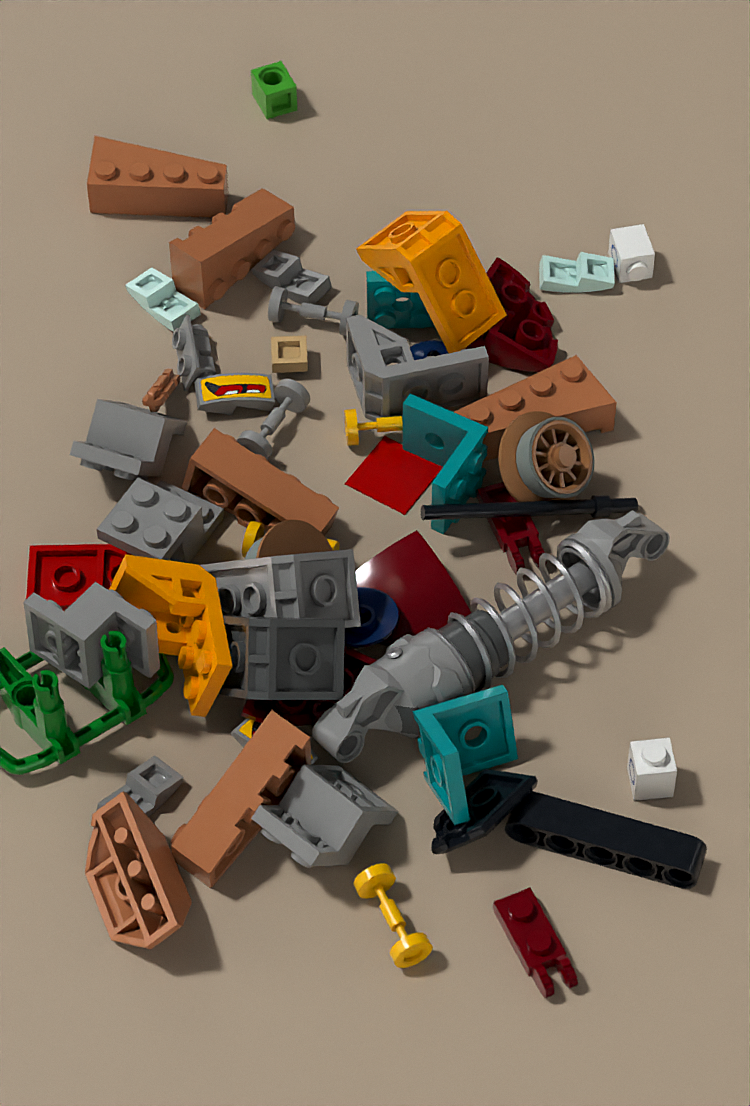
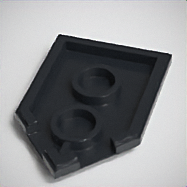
M484 769L465 788L469 821L454 825L444 809L435 817L433 829L436 832V838L433 839L431 847L433 854H446L486 837L537 787V778L531 775Z

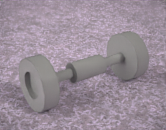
M275 286L269 301L268 320L280 323L285 310L300 312V316L323 321L326 317L340 320V335L346 336V317L358 315L359 303L346 300L342 313L328 311L326 306L302 302L301 305L287 303V288Z
M282 379L274 389V396L280 407H275L260 427L262 430L260 434L255 431L246 430L237 439L240 445L255 454L264 456L267 460L273 450L266 437L267 435H273L284 420L286 409L291 412L300 413L304 411L310 402V395L306 388L292 379Z

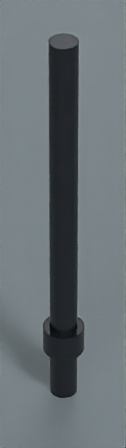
M593 495L591 499L422 505L421 518L422 520L578 514H591L593 518L609 517L611 513H629L632 510L637 512L638 501L636 498H610L608 495Z

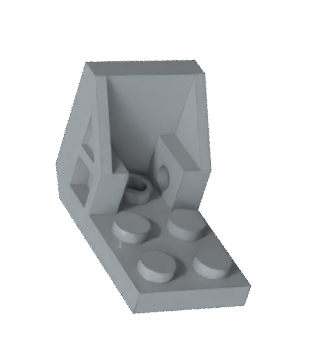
M362 315L346 317L347 367L365 418L376 422V418L402 416L403 419V402L409 394H413L450 411L461 409L487 396L489 356L485 346L414 360L407 339ZM389 363H398L395 365L387 366Z
M353 549L271 556L200 565L216 578L223 615L345 619V628L361 626Z

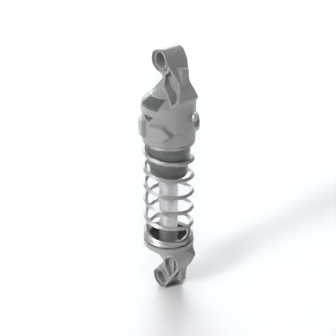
M633 510L615 520H589L576 534H571L560 542L557 547V558L546 553H542L539 557V568L545 583L533 571L519 568L516 576L517 585L523 598L509 585L497 582L494 586V598L501 613L498 614L495 608L486 600L474 597L471 601L472 613L465 617L451 612L448 616V624L439 630L428 627L415 636L410 634L404 635L387 648L386 655L371 665H364L352 690L343 699L325 711L316 722L312 733L314 740L337 761L348 763L354 760L362 751L365 744L364 737L368 729L392 731L410 738L419 737V725L414 719L413 711L489 689L492 678H507L513 673L515 661L530 663L536 658L538 646L553 648L559 642L561 632L575 633L582 627L583 617L598 618L603 612H607L621 601L622 575L630 557L645 558L649 561L658 559L669 545V533L643 514L636 513ZM546 560L555 564L560 571V574L553 579L550 578L546 569ZM524 574L530 577L539 587L530 594L523 582ZM503 589L516 603L506 608L501 598L500 590ZM575 600L577 603V607L572 604V602H574ZM480 604L487 611L478 610L477 605ZM583 605H585L586 607L592 609L593 611H590V612L584 611ZM565 607L578 614L577 621L572 626L561 625L559 611ZM542 622L555 629L554 637L549 641L538 640L536 626ZM522 637L529 643H532L531 652L527 656L515 655L514 640ZM509 663L504 671H500V668Z

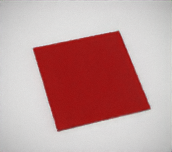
M384 436L345 482V485L405 515L443 467L403 450L402 444Z

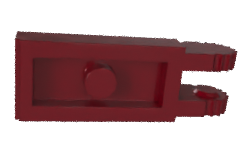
M504 482L479 488L476 492V498L479 503L516 502L508 492ZM530 516L487 518L503 553L506 552L508 562L515 574H517L519 568H525L524 559L518 549L524 546H528L530 556L536 567L539 568V557L545 552L538 539L539 533Z
M531 888L493 902V910L528 977L532 976L544 998L555 994L553 981L546 969L555 966L567 988L570 989L578 985L574 967H572L569 958L566 956V951Z

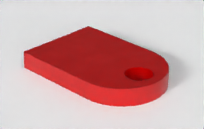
M111 544L30 545L26 599L33 593H36L47 601L52 600L65 611L95 582L109 590L125 554H132Z

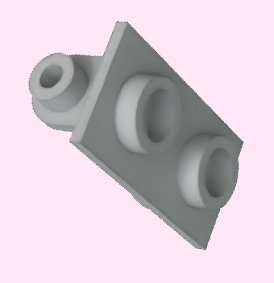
M186 315L180 328H176L173 333L172 346L173 349H176L178 356L177 373L182 377L184 391L188 392L192 382H195L197 378L215 375L216 370L213 357L209 356L211 346L207 329L200 324L191 326L190 315Z

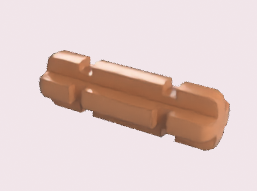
M165 369L143 397V406H148L150 412H157L180 383V376L174 374L173 369Z

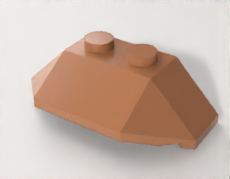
M122 791L92 814L91 826L94 828L88 844L85 875L110 939L119 943L152 949L183 926L192 901L165 836L129 794Z

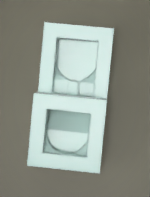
M580 252L576 261L543 255L539 263L540 290L581 293L611 289L615 284L614 258Z
M152 267L125 285L128 293L143 309L173 332L176 328H180L186 315H190L191 321L201 315L198 303L177 292L173 279Z

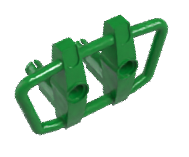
M109 631L110 642L108 643V638L104 634L100 640L103 651V658L101 660L103 676L90 689L84 685L82 686L89 690L110 712L73 733L67 723L64 701L59 693L57 675L53 671L42 670L40 671L42 682H40L37 673L32 677L26 671L44 661V659L31 651L15 659L6 648H1L0 696L12 713L16 725L24 729L43 751L16 759L0 747V767L10 774L21 775L44 768L54 762L61 765L80 754L79 747L121 722L129 725L147 714L146 708L155 703L171 687L174 681V673L166 654L159 653L160 669L157 671L158 678L145 691L139 693L134 686L131 661L127 657L125 635L119 631Z

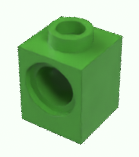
M282 61L251 70L252 95L266 119L297 111V86Z

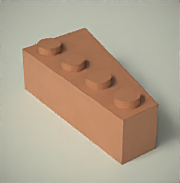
M94 136L87 179L90 213L212 218L220 212L226 214L229 195L227 165Z
M262 188L234 204L231 213L226 215L220 212L213 216L212 223L209 226L202 228L198 225L189 230V237L182 241L177 237L170 241L171 271L176 291L198 303L199 307L204 310L214 301L220 300L232 285L238 280L244 279L248 272L268 253L292 236L295 231L294 206Z
M575 355L458 409L454 413L488 427V433L483 439V444L488 446L487 456L484 461L498 458L499 445L504 431L515 418L522 414L533 411L547 412L556 417H564L574 421L585 433L600 429L601 433L614 430L617 402L580 358Z
M215 428L191 456L181 487L186 492L224 508L225 511L237 517L238 524L246 528L250 521L263 523L265 533L279 522L295 519L313 525L325 536L332 527L339 507L333 504L327 496L317 494L303 485L297 477L284 473L270 464L264 456L251 452L240 445L234 437L223 434Z
M271 710L210 794L202 800L187 824L181 825L173 835L171 850L175 862L209 888H212L262 829L259 824L251 819L258 806L279 805L302 766L311 765L310 737Z

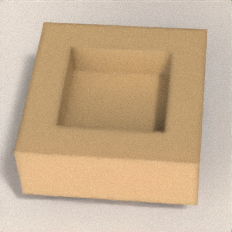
M306 335L271 337L272 373L308 372Z

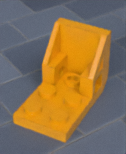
M406 211L356 248L361 260L398 290L419 294L448 353L463 350L507 316L462 224L448 211Z
M125 554L109 590L117 591L125 601L138 609L147 610L157 620L159 653L178 656V665L180 669H183L185 678L183 694L189 701L191 716L206 717L233 667L216 578L198 564Z

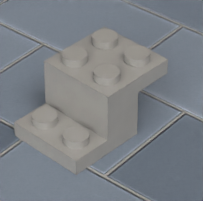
M97 399L86 441H73L70 455L81 458V466L102 471V469L114 471L115 469L114 475L132 481L140 478L147 481L148 476H161L172 434L183 435L187 421L158 412H150L148 409L121 401Z
M137 478L99 525L97 537L134 556L190 563L224 519V508L165 481L160 480L157 485H153Z
M95 582L65 611L52 600L47 601L36 593L30 595L23 602L30 651L88 689L103 676L101 666L103 651L100 640L105 634L109 643V631H119L125 635L127 657L131 661L133 668L149 678L160 669L157 620L147 610L138 609L125 601L115 590H108Z
M303 765L279 805H259L251 819L262 827L261 833L266 838L277 844L283 843L293 851L291 857L299 864L308 868H312V866L330 867L331 865H348L373 825L391 824L398 810L340 766Z

